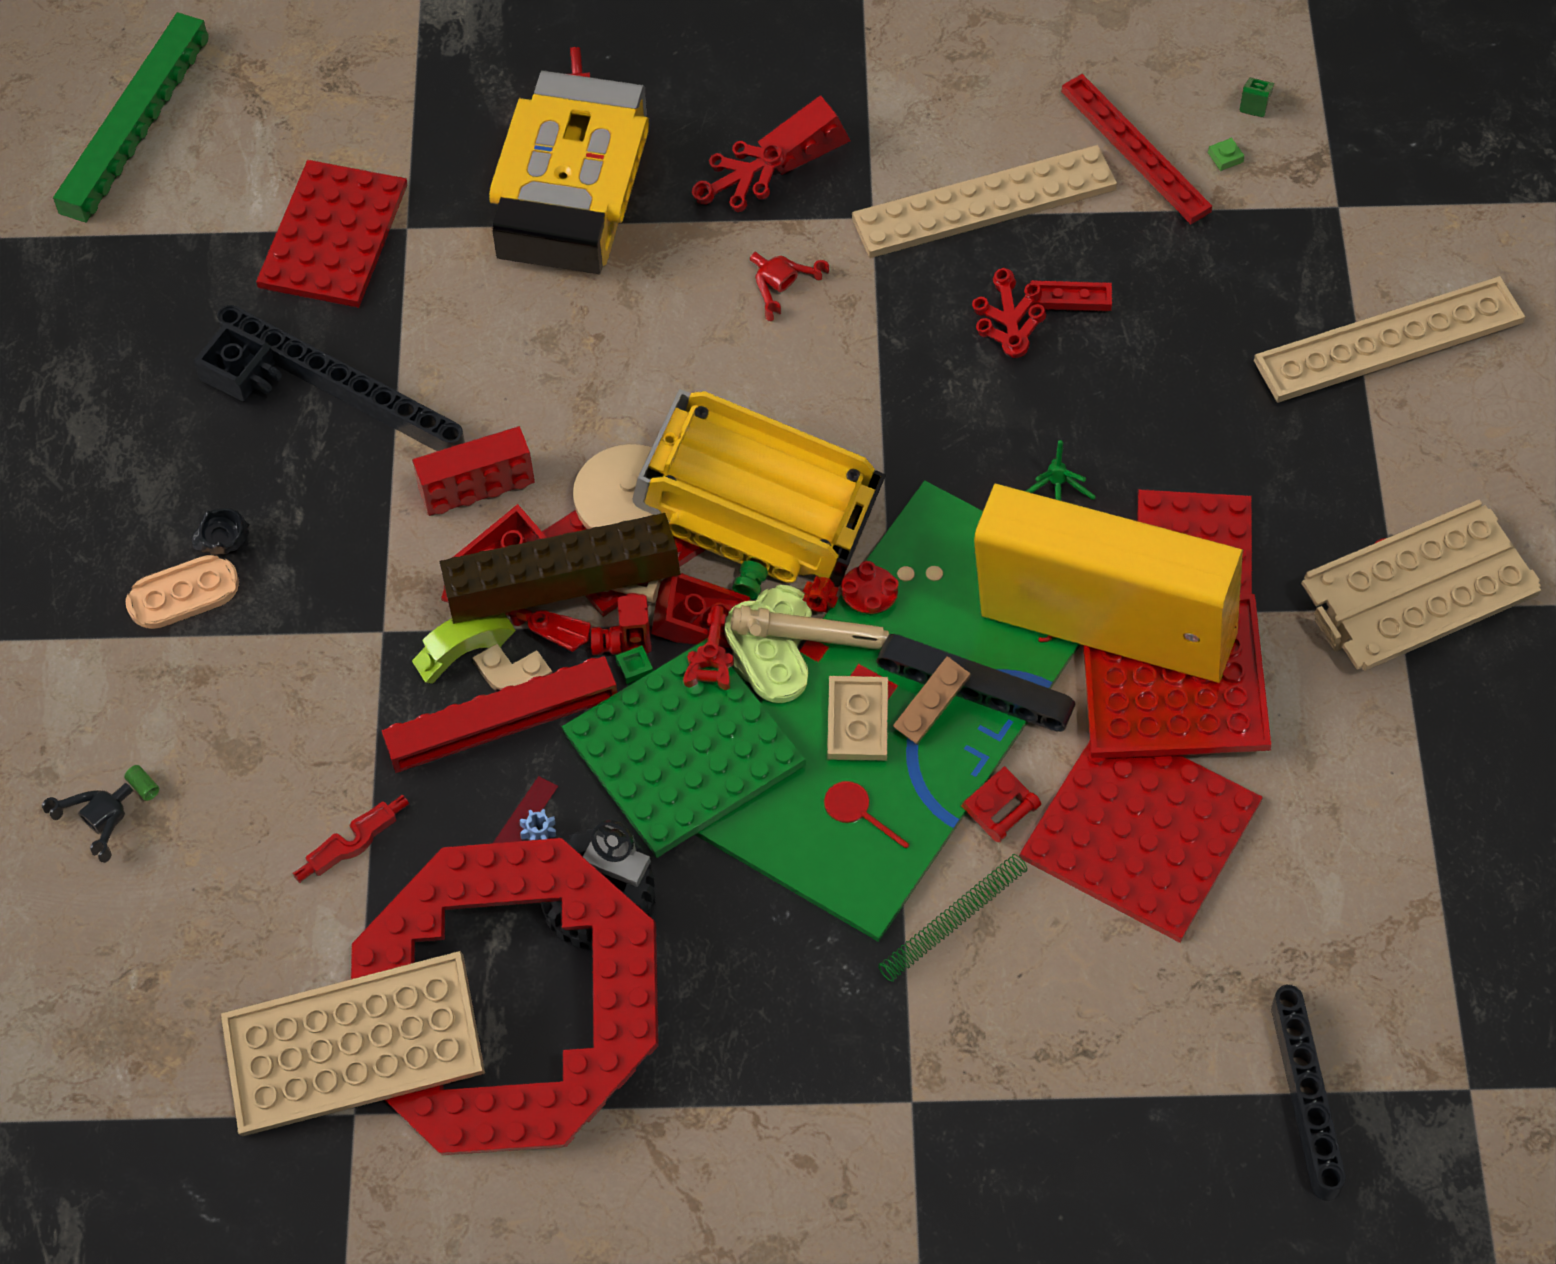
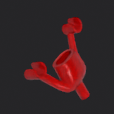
M757 252L750 256V261L759 267L755 278L766 304L765 317L768 321L774 320L773 312L781 314V305L779 302L773 301L767 284L778 292H783L793 284L798 276V272L811 274L818 281L822 280L821 271L829 274V263L825 260H818L814 263L813 267L795 263L782 255L775 256L770 260H766Z

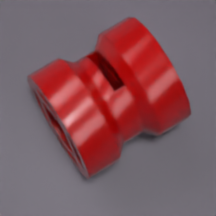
M600 626L591 627V649L593 656L602 655L604 652H610L612 655L622 653L619 626H611L609 629H602ZM604 634H606V647H604Z

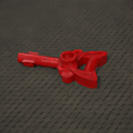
M714 606L712 613H708L707 626H710L708 642L700 646L697 652L691 651L688 653L687 659L690 665L683 679L684 685L688 688L698 684V681L717 682L718 686L724 690L730 688L731 682L728 668L732 667L734 659L730 653L726 654L725 649L719 646L721 627H725L726 614H723L724 608L722 606ZM710 666V667L717 668L718 671H716V670H700V669Z

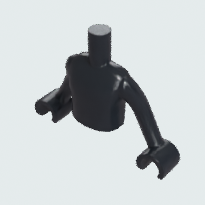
M124 783L113 794L105 790H94L59 801L54 797H50L43 801L42 808L45 813L50 812V817L53 820H58L62 817L64 808L90 801L78 814L97 834L102 832L100 839L91 844L90 850L94 856L98 855L100 862L106 863L112 856L111 850L107 845L115 826L125 816L124 806L121 801L129 796L133 789L127 783Z

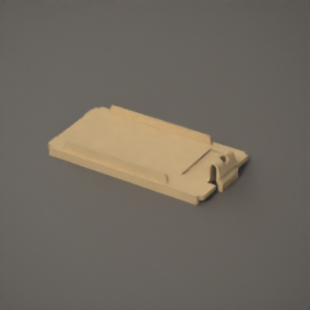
M1476 500L1308 571L1305 574V580L1301 584L1315 606L1327 603L1329 606L1327 612L1320 606L1314 614L1315 622L1327 637L1333 650L1339 651L1343 648L1357 670L1362 668L1366 671L1538 596L1541 591L1540 579L1533 569L1530 570L1497 523L1498 518L1492 509H1488L1486 505L1481 506V501Z

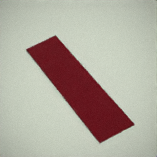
M538 776L493 843L522 841L520 832L524 829L520 827V819L527 820L529 810H532L533 813L541 812L558 786Z

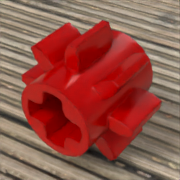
M816 576L813 583L810 581L806 582L803 589L805 595L802 600L807 602L810 609L817 612H826L828 606L835 607L839 588L835 587L831 579Z

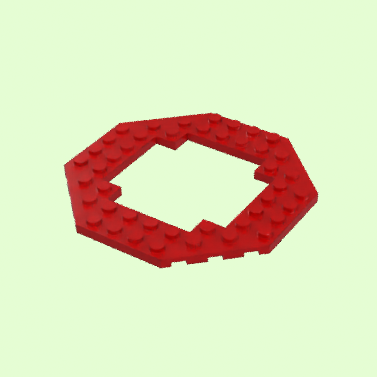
M562 838L443 847L352 943L351 979L415 963V942L445 940V910L562 901V928L564 930L592 928L594 1048L563 1050V1081L443 1090V1085L385 1099L391 1107L442 1155L567 1147L575 1138L574 1135L586 1122L589 1123L606 1104L605 1101L617 1088L620 1089L634 1074L636 1067L658 1047L656 923Z

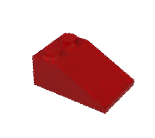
M517 504L453 557L465 556L547 537Z
M683 573L665 578L661 581L658 589L651 634L677 643L699 644L709 636L710 626H707L708 613H712L714 606H722L724 608L723 614H726L727 618L728 613L735 605L744 601H750V597ZM721 627L719 646L731 648L726 640L724 627Z

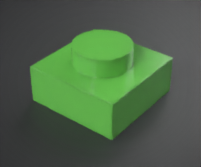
M1233 138L1213 144L1208 149V154L1220 171L1244 162L1245 156Z

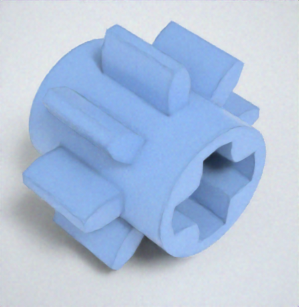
M545 809L534 813L532 810H529L527 820L520 819V827L524 829L520 832L521 839L541 840L556 837V830L552 828L555 825V818H547Z

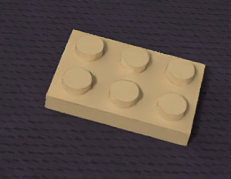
M829 676L827 759L887 761L888 677Z

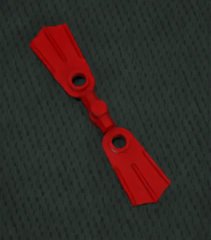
M444 585L441 600L444 602H448ZM520 609L505 613L509 616L512 625L520 626L528 620V626L531 631L572 652L589 640L590 622L543 610L533 613L527 609ZM539 618H544L542 622H536Z

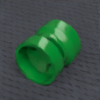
M747 560L741 564L739 569L740 577L735 579L732 590L749 596L750 600H756L761 592L760 585L766 581L768 571L760 563Z

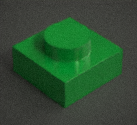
M643 646L615 655L616 662L626 684L637 681L653 671Z

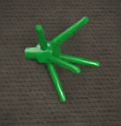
M1059 440L1056 459L1051 461L1048 471L1035 478L1037 483L1026 490V492L1034 493L1050 481L1055 484V499L1061 501V484L1066 481L1078 491L1094 500L1096 496L1073 480L1085 482L1086 477L1067 470L1066 465L1062 463L1063 441Z

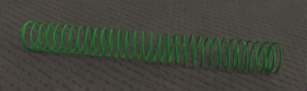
M1012 854V857L1010 856L1008 860H1005L1004 864L1001 863L1000 867H996V870L987 875V878L984 877L983 881H979V884L970 889V892L967 891L966 895H962L961 899L959 898L957 902H954L953 906L950 905L949 909H945L944 913H940L936 920H932L931 923L927 924V927H923V931L920 930L918 934L914 935V938L911 937L910 941H906L905 945H901V949L898 948L897 952L892 953V956L889 955L888 959H884L883 963H879L878 967L886 979L894 982V979H897L896 974L901 976L900 970L906 972L904 966L910 968L909 963L914 965L913 959L919 961L918 956L922 958V952L927 954L926 948L932 950L930 944L936 947L935 941L940 943L939 937L945 940L943 933L949 936L948 931L953 933V928L958 929L957 924L962 925L961 920L966 922L965 916L971 918L970 913L975 915L974 910L979 911V907L983 908V903L988 904L987 899L992 901L991 896L996 897V893L1000 894V889L1005 890L1004 885L1009 887L1008 882L1013 883V879L1017 880V875L1022 876L1021 871L1026 873L1027 866L1025 862L1016 855L1024 863V867L1018 859L1013 857L1016 854ZM1015 860H1017L1022 865L1024 870L1017 865ZM1010 863H1012L1019 870L1021 875H1019L1013 869ZM1006 866H1007L1009 869H1011V871L1015 874L1016 878H1014V877L1009 873V871L1007 870ZM1002 870L1005 871V872L1009 875V877L1011 878L1012 882L1009 881V880L1006 878V876L1004 875V873L1002 872ZM998 873L1005 879L1008 885L1000 879ZM989 875H992L993 881L988 878ZM994 877L1002 884L1004 889L996 883ZM990 881L994 883V885L998 888L999 892H997L993 888ZM980 882H983L985 888L980 885ZM986 885H988L992 889L995 896L990 893ZM979 886L981 892L977 890L975 887ZM981 888H983V889L988 893V895L990 896L991 899H989V898L983 893V891H982ZM972 889H975L976 895L971 892ZM977 891L984 897L987 903L979 897ZM967 893L971 894L973 900L967 896ZM973 895L980 901L982 906L976 902ZM963 896H966L968 902L963 900ZM969 899L976 905L978 910L973 907ZM955 903L958 904L959 909L954 906ZM965 903L969 905L973 913L966 907ZM960 906H962L966 910L969 917L962 911ZM955 909H957L962 914L965 920H963L958 915ZM946 910L949 911L951 917L946 914ZM951 912L958 918L961 924L955 920ZM941 914H945L947 921L941 917ZM947 916L954 922L956 927L951 924ZM938 917L941 919L943 925L939 921H937ZM943 920L950 926L952 931L948 929ZM933 921H936L939 928L933 925ZM939 924L946 930L947 934L940 928ZM928 925H932L934 931L928 928ZM924 928L928 929L929 934L924 932ZM935 928L942 934L943 938L936 932ZM920 932H923L925 938L920 935ZM931 932L934 933L939 942L932 936ZM916 935L919 936L921 942L915 938ZM926 935L930 937V939L934 942L935 945H933V944L928 940V938L926 937ZM911 939L915 940L917 946L911 942ZM922 939H924V940L926 941V943L929 945L930 949L924 944V942L922 941ZM907 942L911 944L913 950L907 946ZM917 942L922 945L926 952L921 949ZM902 946L906 947L909 954L902 949ZM913 946L918 949L922 956L917 953ZM908 949H910L914 953L917 959L913 957V955L910 953ZM898 950L902 951L904 957L898 953ZM894 953L898 955L900 961L894 957ZM904 953H906L910 957L913 963H911L908 960ZM900 956L905 960V962L908 964V966H906V965L904 964V962L901 960ZM889 957H893L896 965L889 960ZM885 960L889 962L892 969L885 964ZM895 960H897L901 964L903 969L900 968V966L897 964ZM891 963L896 967L899 973L893 968ZM880 965H882L887 970V972L890 974L893 980H890L882 972Z

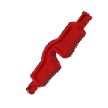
M400 795L389 805L381 802L370 811L352 820L350 828L356 838L353 841H347L340 834L334 833L305 857L307 863L292 873L298 883H301L314 872L317 876H320L341 860L351 859L363 853L377 834L396 822L395 814L409 805L407 799Z

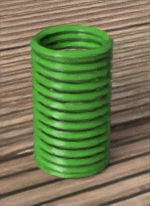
M134 765L126 771L124 775L125 780L137 791L143 800H151L158 794L159 786L140 765Z

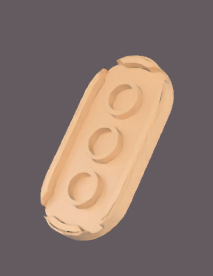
M214 555L202 556L138 580L132 586L129 595L127 594L126 608L131 619L142 627L152 629L165 627L229 602L238 590L239 577L234 565L227 559H220Z

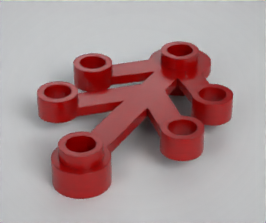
M744 141L734 143L732 151L738 159H744L747 156L758 158L750 163L726 158L719 153L713 154L709 159V164L714 171L720 172L728 169L734 172L712 184L707 181L697 182L692 188L693 197L699 204H709L712 202L715 194L739 182L736 192L730 198L729 203L734 211L741 212L747 207L745 197L755 172L763 169L759 182H756L753 186V192L758 199L767 198L770 194L768 184L774 169L782 166L786 161L787 153L784 147L776 143H769L763 148L747 145ZM744 147L742 152H737L739 148ZM773 155H778L776 158L771 159ZM717 160H722L720 164L714 165ZM760 188H765L763 192L758 193ZM742 200L741 204L735 205L736 201Z
M1001 268L995 272L993 282L996 289L1001 292L1004 312L989 305L985 297L975 298L972 306L977 315H985L1007 326L1008 334L994 328L991 320L987 318L980 319L976 324V329L980 336L990 337L1002 343V348L1007 355L1019 358L1028 351L1029 335L1046 318V312L1042 305L1035 304L1032 306L1035 301L1041 298L1042 291L1039 284L1029 283L1024 289V298L1015 308L1012 289L1016 286V279L1011 270ZM1037 290L1034 294H1029L1031 291ZM985 304L983 307L977 308L979 305ZM1028 311L1030 318L1019 330L1018 323ZM1036 312H1041L1039 315L1034 316ZM989 326L987 329L982 330V327Z

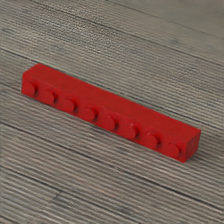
M605 656L590 658L582 664L570 668L563 667L555 673L543 677L536 676L528 680V682L516 686H506L498 692L489 695H479L471 701L462 704H452L444 710L432 714L425 713L414 720L405 723H395L381 731L395 773L594 707L616 694L617 686Z

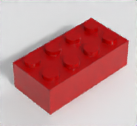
M520 426L412 459L418 488L428 516L443 514L450 509L463 505L468 506L476 501L497 497L504 492L523 489L535 483L530 451Z

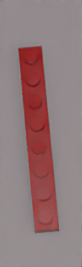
M1083 74L1062 85L1061 92L1190 224L1211 213L1212 205Z

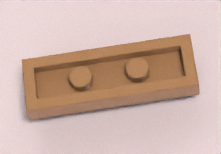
M947 656L893 727L918 745L971 677V674Z

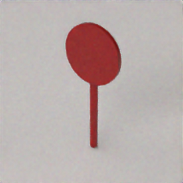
M843 781L829 788L825 795L824 805L827 813L833 819L843 823H850L864 817L904 848L909 847V843L867 813L869 797L862 786L854 782Z

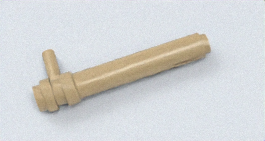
M741 605V608L734 607L731 618V630L737 631L741 635H747L748 632L756 637L764 638L766 635L880 650L889 635V631L884 630L880 626L774 613L766 608L752 610L750 606Z

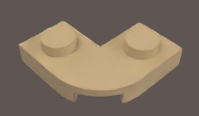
M498 644L473 657L475 666L495 691L501 690L506 686H516L528 682V680L536 676L543 677L552 674V670L537 650L514 664L509 661Z

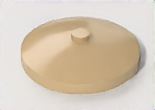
M637 444L614 446L599 452L584 464L576 477L573 497L576 513L587 529L654 515L638 508L632 500L638 476L652 447Z

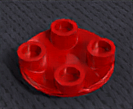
M864 561L844 576L841 583V593L845 602L853 609L862 613L874 614L885 611L894 604L898 595L899 582L887 570L875 566L871 561Z

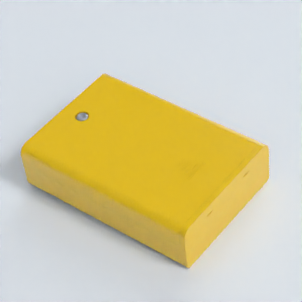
M994 484L974 537L982 617L1220 683L1238 631L1243 549L1004 485Z

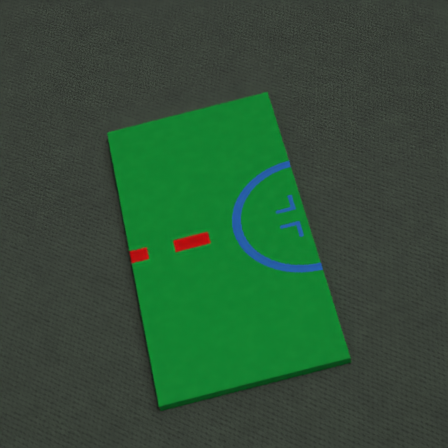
M925 480L866 559V561L873 562L875 566L887 570L898 580V595L894 604L887 610L879 613H862L850 607L845 602L841 593L835 607H831L823 618L880 626L884 630H888L889 634H897L1049 689L1052 688L1081 645L1057 637H1052L1048 642H1038L1039 637L1046 638L1048 635L982 617L974 537L983 511ZM931 566H938L942 569L943 576L938 581L929 580L926 576V570ZM901 567H911L914 570V578L910 581L900 580L897 572ZM807 640L799 651L808 667L807 685L803 693L798 698L785 703H775L765 699L761 702L762 706L805 758L806 765L695 835L879 942L967 813L961 806L962 803L991 778L1028 722L955 696L919 744L916 745L895 729L893 725L923 688L924 684L879 667L876 660L881 649ZM829 676L888 677L887 761L827 759ZM843 781L854 782L862 786L869 797L867 813L909 843V847L904 848L864 817L850 823H843L833 819L827 813L824 805L825 795L829 788Z

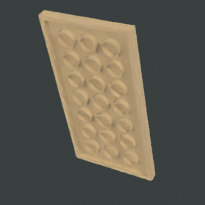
M461 951L221 1013L238 1134L241 1136L485 1074L464 956Z

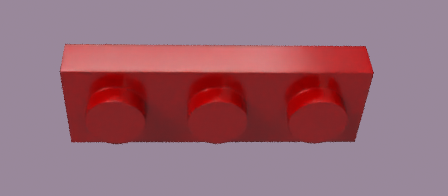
M1031 281V283L1039 284L1042 291L1041 298L1035 301L1032 306L1040 304L1044 309L1111 311L1112 283ZM1037 290L1031 291L1030 294H1034Z

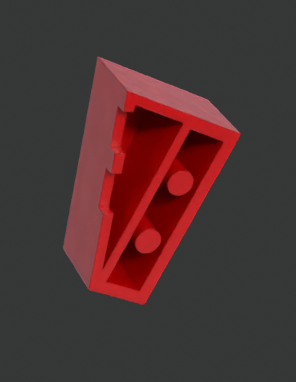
M820 95L758 141L761 148L769 143L780 144L784 147L787 153L786 161L782 166L776 168L783 175L851 140L836 113ZM773 155L771 159L776 158L778 155Z

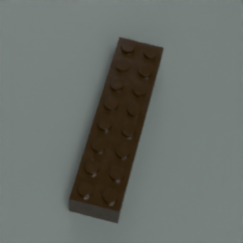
M666 513L439 561L453 624L681 575L678 551Z

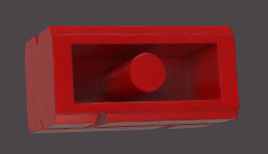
M637 593L620 596L618 598L622 651L626 652L643 646L646 653L651 652L647 596Z

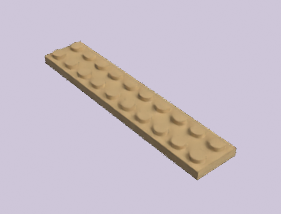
M1095 145L852 212V220L869 258L1115 191L1117 182L1099 146Z
M1499 276L1255 354L1254 362L1278 403L1522 324L1525 320V315Z

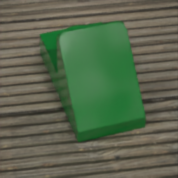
M1249 77L1243 88L1240 112L1264 117L1275 83Z

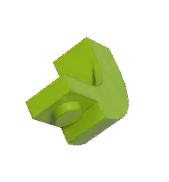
M505 613L453 624L451 618L434 629L422 640L425 647L412 662L425 683L433 684L463 654L478 648H490L496 644L501 647L516 630Z

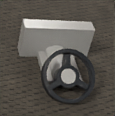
M616 820L602 821L594 828L591 842L583 856L600 873L638 887L651 862L650 856L636 851L633 835L624 824ZM598 829L604 834V838L597 836Z

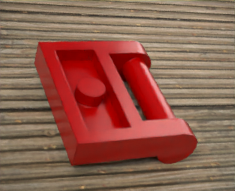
M1004 766L967 798L961 806L994 841L999 843L1007 836L1006 832L1030 811H1036L1041 806V801L1037 795L1029 792ZM1015 797L1022 802L1000 823H995L992 820Z

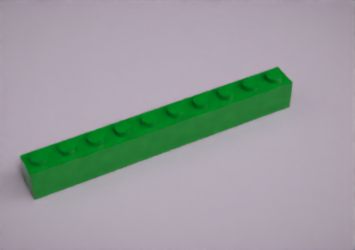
M179 12L175 14L53 196L60 215L87 223L91 215L96 213L99 203L109 193L112 183L117 176L121 175L124 165L134 155L142 138L146 137L149 127L159 117L165 103L171 99L178 83L183 81L186 71L190 65L194 64L201 48L207 44L209 34L204 20Z

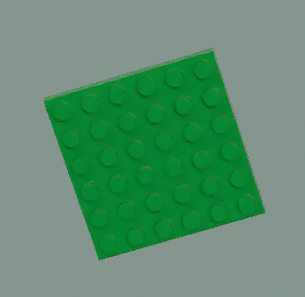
M708 638L561 726L565 736L656 858L806 765L802 754L732 667L728 668L731 682L728 690L722 689L718 686L717 682L698 681V684L690 688L684 685V674L690 665L687 659L688 653L691 651L697 652L700 646L708 642ZM710 666L700 669V670H716V671H718L717 668L710 667Z

